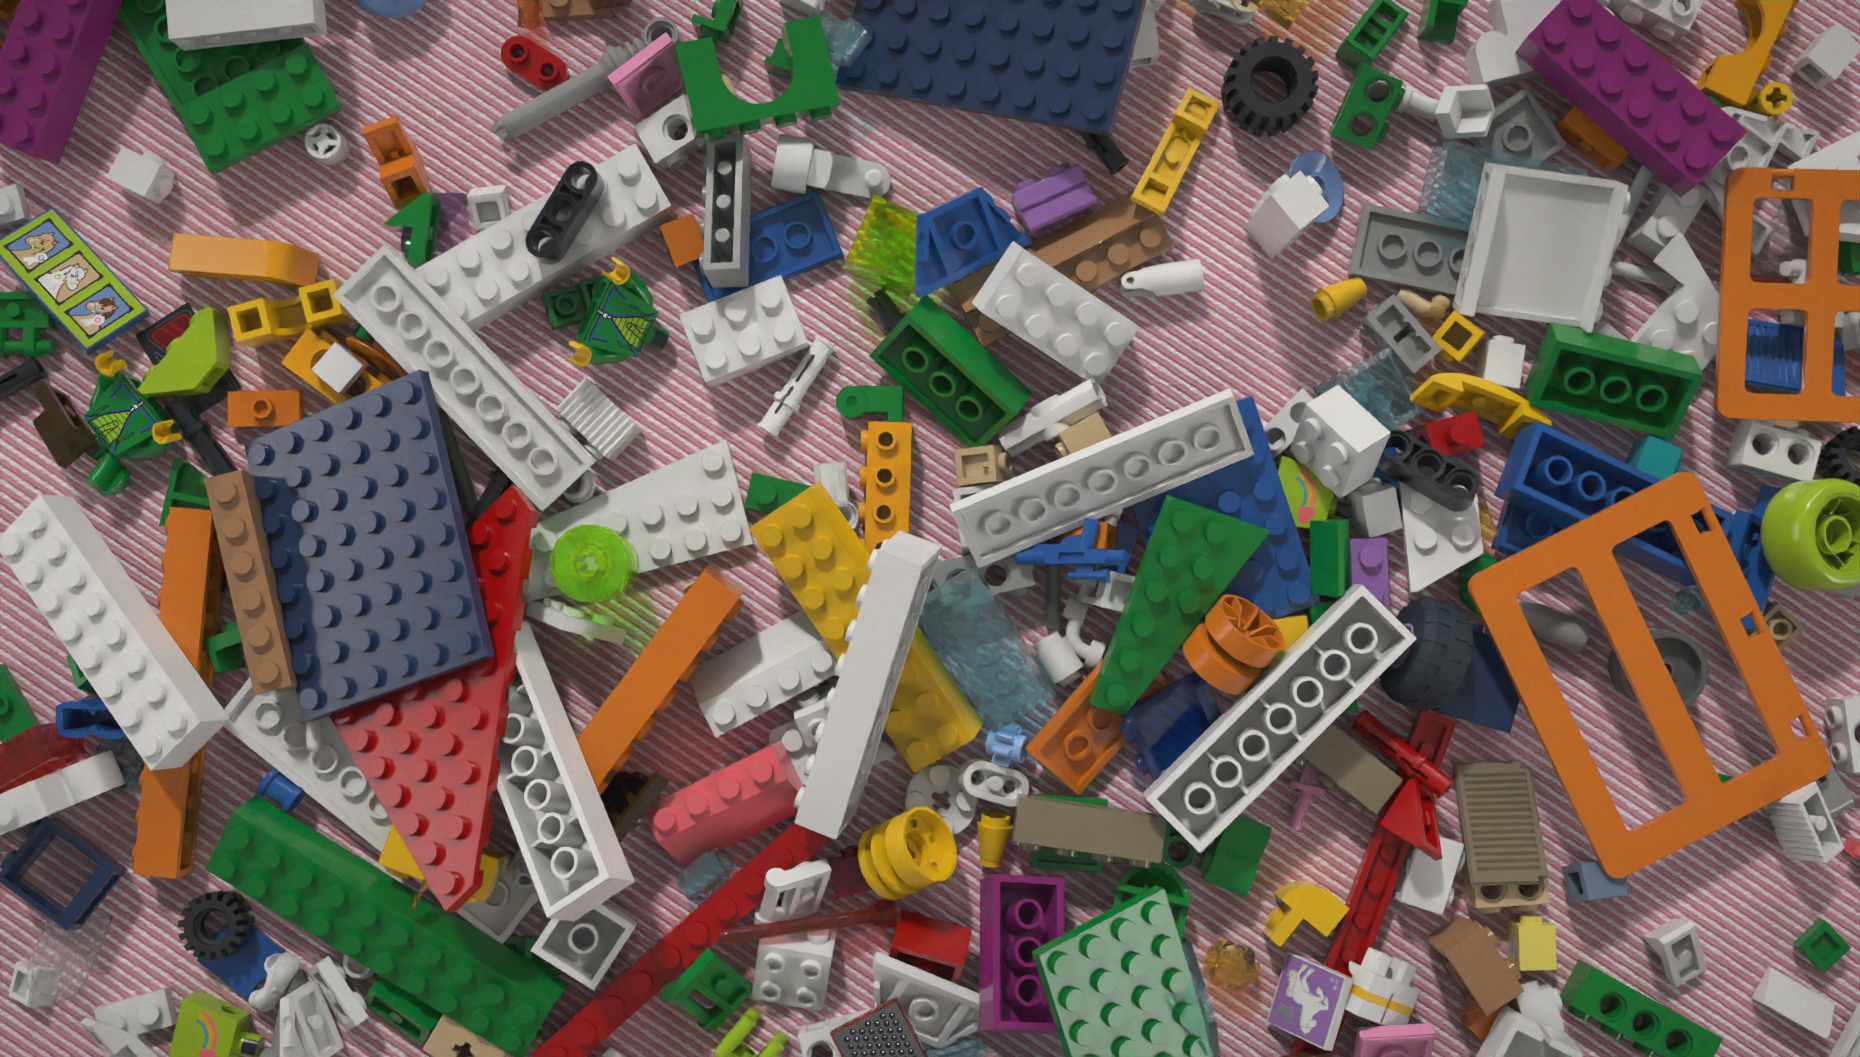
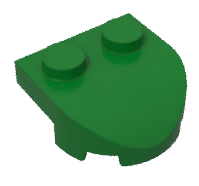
M1151 862L1150 868L1134 866L1125 872L1118 883L1112 908L1155 885L1165 889L1177 932L1182 942L1187 912L1190 906V893L1178 871L1168 864Z

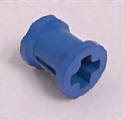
M276 768L264 777L256 791L259 796L263 797L266 795L281 805V810L287 814L291 813L306 795L302 787L297 786L286 778Z

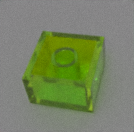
M874 194L842 271L908 299L915 287L916 220L919 214Z

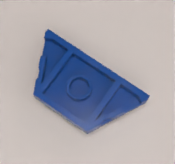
M982 187L973 188L917 215L916 297H924L1002 258L1012 241L1021 247L1032 243L1031 237L1027 233H1020L1010 222L1011 217L1003 208L997 207L993 198Z

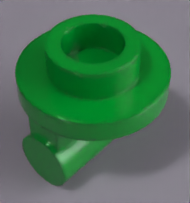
M106 452L86 479V483L95 488L102 496L116 495L128 486L130 470L119 461L118 457H115L111 452Z

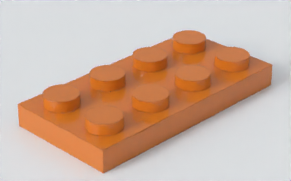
M1103 658L1025 749L1077 795H1080L1174 688V685L1160 672L1126 715L1092 706L1088 701L1102 666Z

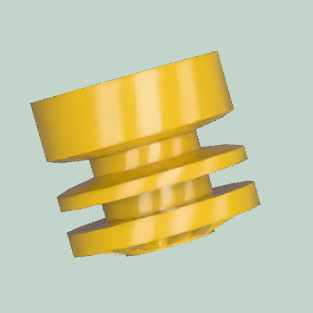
M926 806L913 807L898 814L893 819H887L881 824L874 825L863 832L858 843V860L865 880L879 896L887 900H900L910 894L917 893L922 888H929L948 879L953 874L957 864V848L951 830L937 812Z

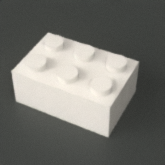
M781 275L679 314L704 381L710 388L810 348Z

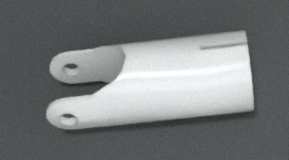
M1200 259L1150 265L1139 271L1127 272L1121 278L1120 293L1124 297L1129 298L1137 296L1156 298L1203 291L1202 265Z

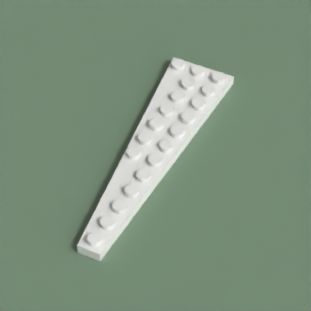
M725 439L538 522L537 527L531 529L529 548L533 549L529 579H524L521 600L525 601L526 604L528 600L534 602L754 545L728 440Z

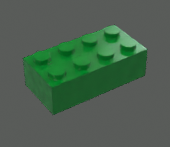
M1550 322L1524 387L1530 405L1673 439L1703 378V373L1694 356L1595 332L1589 333L1582 329Z

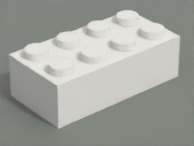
M1012 241L972 301V304L986 316L1085 380L1094 378L1099 385L1102 384L1140 328L1129 318L1014 241Z

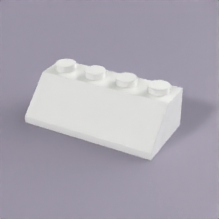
M802 610L698 665L689 679L698 705L717 738L834 676L838 660L806 612Z

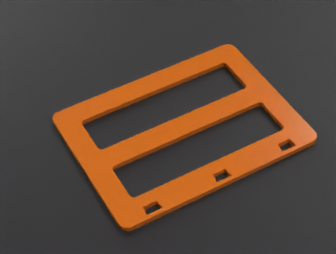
M1677 472L1474 574L1470 578L1468 592L1602 870L1607 875L1617 879L1624 878L1825 776L1830 770V756L1707 496L1694 474L1690 472ZM1701 511L1709 528L1708 531L1701 533L1698 532L1691 515ZM1662 521L1668 523L1776 751L1772 759L1724 783L1719 779L1612 554V549L1615 545ZM1571 567L1577 572L1684 796V801L1681 805L1632 830L1626 829L1517 601V597L1521 592ZM1749 614L1758 631L1757 634L1750 636L1747 635L1740 620ZM1797 717L1806 733V736L1796 738L1789 724L1790 721Z

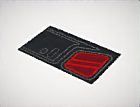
M185 303L136 334L137 340L153 365L159 364L167 354L166 349L174 339L181 337L189 328V321L195 314L189 303ZM228 368L208 393L186 395L198 415L227 398V391H238L241 389V386L230 368Z

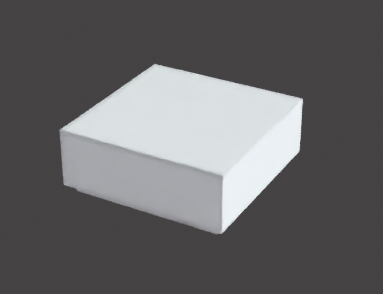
M334 342L311 370L335 391L343 395L366 369V366L342 345Z

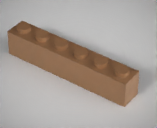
M237 470L205 478L206 491L254 695L270 696L293 690L298 686L296 672L292 668L293 658L289 638L284 630L285 619L281 601L277 596L278 585L274 567L270 562L271 552L267 532L263 529V513L260 499L256 495L255 476L243 470Z

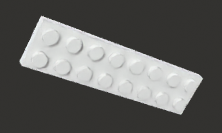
M384 244L333 294L345 309L408 374L419 369L429 372L435 402L542 512L596 462L593 456L390 244Z
M1229 388L952 503L950 508L978 568L1078 528L1084 525L1085 518L1097 520L1254 455L1234 395Z

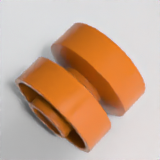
M1227 594L1217 601L1206 615L1205 622L1200 623L1183 643V653L1194 671L1210 685L1228 694L1241 695L1246 692L1261 674V668L1268 666L1282 650L1285 642L1279 627L1263 610L1242 597Z

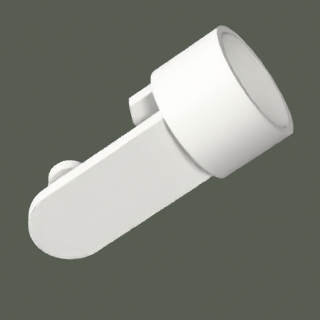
M780 133L771 188L805 194L806 186L870 199L879 198L888 191L891 178L888 170L882 164L814 149V140Z

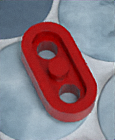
M513 36L503 44L501 59L505 66L512 73L541 91L547 92L569 80V71L564 62L524 36ZM524 49V54L520 58L513 57L515 50ZM553 67L554 73L551 76H543L546 68Z

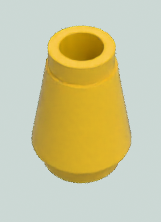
M1358 276L1318 288L1316 294L1311 296L1310 299L1312 309L1320 320L1327 321L1330 319L1335 321L1362 297L1367 295V288L1363 280Z
M984 811L981 813V819L977 820L980 865L989 868L1001 867L1013 825L1010 823V815L999 811Z

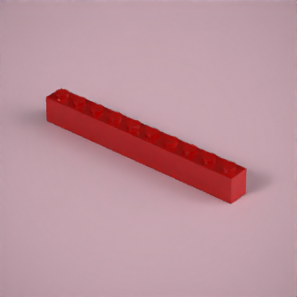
M793 821L544 1040L531 1055L533 1057H585L763 900L766 890L764 880L768 870L772 868H781L784 871L793 869L800 863L808 861L832 838L795 824V821Z

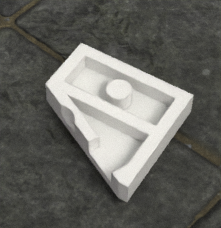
M317 980L307 982L280 999V1057H330L344 1048Z

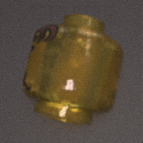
M1224 939L1219 940L1215 946L1210 945L1208 947L1203 962V973L1207 974L1211 985L1241 993L1248 987L1249 983L1254 985L1257 982L1260 963L1255 962V954L1251 947Z

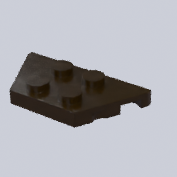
M618 771L600 795L619 844L631 829L636 828L640 824L646 810L669 783V780L659 773L653 772L652 776L649 777L642 772L630 774Z

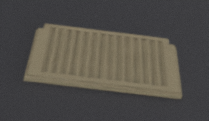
M1519 761L1453 763L1470 886L1539 884L1538 877L1547 878L1548 871L1531 768H1521Z

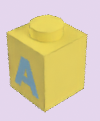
M1536 913L1519 914V919H1507L1508 958L1520 971L1557 970L1556 925L1542 919V915Z

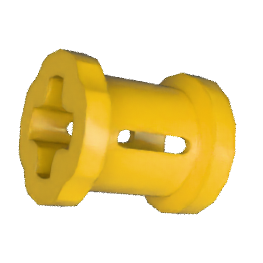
M1773 82L1763 87L1761 91H1758L1752 102L1746 108L1744 107L1745 111L1767 116V119L1771 120L1775 115H1780L1790 108L1793 95L1789 87L1784 83Z

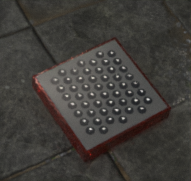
M897 996L830 1032L842 1057H928Z

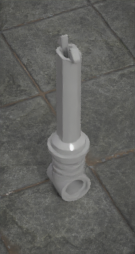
M659 17L651 20L646 25L644 32L640 34L642 39L638 40L635 36L632 38L634 43L630 45L629 41L624 42L626 47L623 49L621 45L617 47L607 46L608 52L602 54L600 63L501 116V119H498L491 126L494 133H498L497 135L501 141L515 139L612 86L613 84L607 76L665 32L672 38L675 44L684 42L677 26L668 18Z

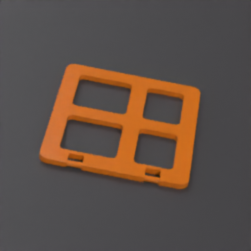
M1740 167L1731 171L1726 176L1714 408L1721 417L1728 419L1860 423V397L1836 396L1831 389L1835 316L1838 312L1860 313V285H1842L1837 280L1840 208L1843 201L1860 202V170ZM1772 178H1791L1790 191L1771 190ZM1756 199L1806 200L1810 204L1807 278L1803 284L1754 282L1750 278L1753 204ZM1751 309L1797 310L1804 314L1801 391L1798 394L1749 393L1746 391L1748 313Z

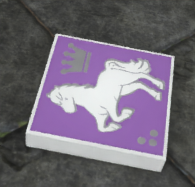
M1287 952L1266 1022L1317 1047L1332 1051L1354 978L1299 954Z

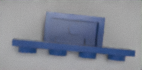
M1766 485L1760 488L1753 513L1736 510L1727 535V541L1762 615L1775 574L1769 567L1763 553L1761 524L1765 509L1770 500L1777 492L1783 489ZM1750 614L1740 619L1745 629L1757 630Z

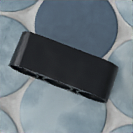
M577 161L566 169L525 238L526 247L541 263L553 265L564 258L603 194L604 181L590 163ZM581 176H593L592 183L588 188H577V181ZM565 206H572V216L566 221H559L557 217L559 210ZM546 237H552L554 239L553 247L546 253H540L538 251L540 241Z
M1390 430L1391 434L1378 462V467L1383 472L1448 510L1462 512L1472 505L1479 488V479L1472 470L1404 431ZM1395 447L1401 450L1403 455L1391 456L1385 449ZM1418 467H1431L1436 474L1426 476L1419 472ZM1451 486H1464L1468 494H1456L1452 491Z

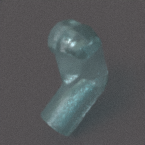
M1698 587L1681 589L1676 593V597L1670 601L1671 609L1678 615H1686L1689 610L1700 609L1713 619Z

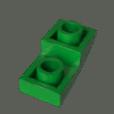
M603 275L580 280L574 286L542 293L541 300L552 331L582 323Z

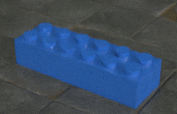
M1536 422L1517 432L1494 496L1565 529L1661 480L1543 423ZM1710 504L1727 538L1734 514ZM1701 511L1691 515L1699 533L1709 530ZM1662 521L1615 545L1612 549V552L1686 587L1697 585L1666 521Z

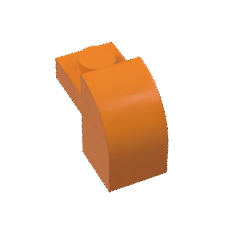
M397 115L363 127V136L379 163L380 180L396 209L410 204L423 193H430L429 181L421 156L413 139H409Z

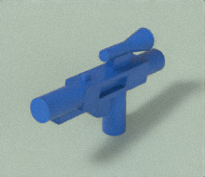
M1085 518L1081 535L1068 536L1060 544H1036L1032 546V550L1017 552L1016 560L1018 565L1052 566V568L1076 566L1075 572H1068L1069 580H1095L1109 583V568L1095 571V566L1126 565L1127 551L1093 549L1100 521Z

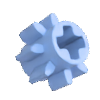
M1002 722L1001 729L993 727L990 730L986 740L985 751L986 754L993 755L991 763L1012 769L1014 762H1024L1028 753L1025 747L1029 744V737L1021 735L1023 727Z

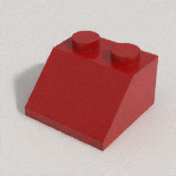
M901 909L888 956L958 984L965 964L972 929L960 926L955 922H945L927 917L919 912H909Z

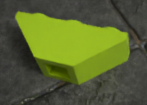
M208 305L196 312L190 319V326L184 334L174 339L166 349L167 354L159 364L152 366L146 371L142 379L143 383L137 390L144 395L155 398L208 393L231 366L227 315Z

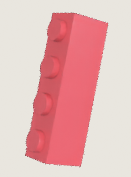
M780 739L653 802L644 815L657 842L683 868H686L797 814L798 809L794 808V802L803 784Z

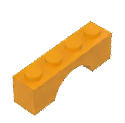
M1736 0L1735 3L1743 11L1748 22L1749 37L1747 44L1740 54L1719 55L1706 64L1695 87L1707 97L1713 96L1726 107L1746 108L1757 93V87L1754 85L1758 76H1761L1767 70L1773 56L1769 53L1773 44H1776L1782 38L1787 29V23H1784L1787 14L1797 6L1800 0Z

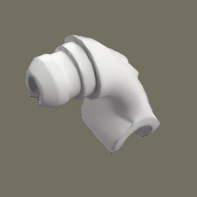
M275 953L266 958L264 963V969L267 972L265 985L260 990L253 991L249 996V1005L253 1009L268 1012L279 1003L299 968V961L296 956L290 953Z

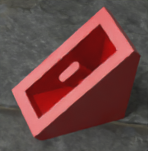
M1410 779L1406 782L1379 824L1435 861L1442 859L1434 793L1417 779Z

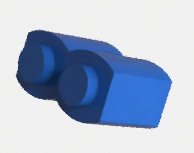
M99 695L85 696L56 706V733L62 736L81 738L94 734L104 739H118L126 736Z

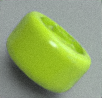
M1835 478L1804 480L1787 485L1773 496L1765 509L1762 519L1761 545L1769 567L1779 579L1794 588L1810 591L1843 590L1860 583V487L1847 480Z

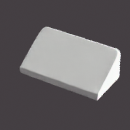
M1768 966L1752 999L1827 1040L1831 1031L1835 1003Z

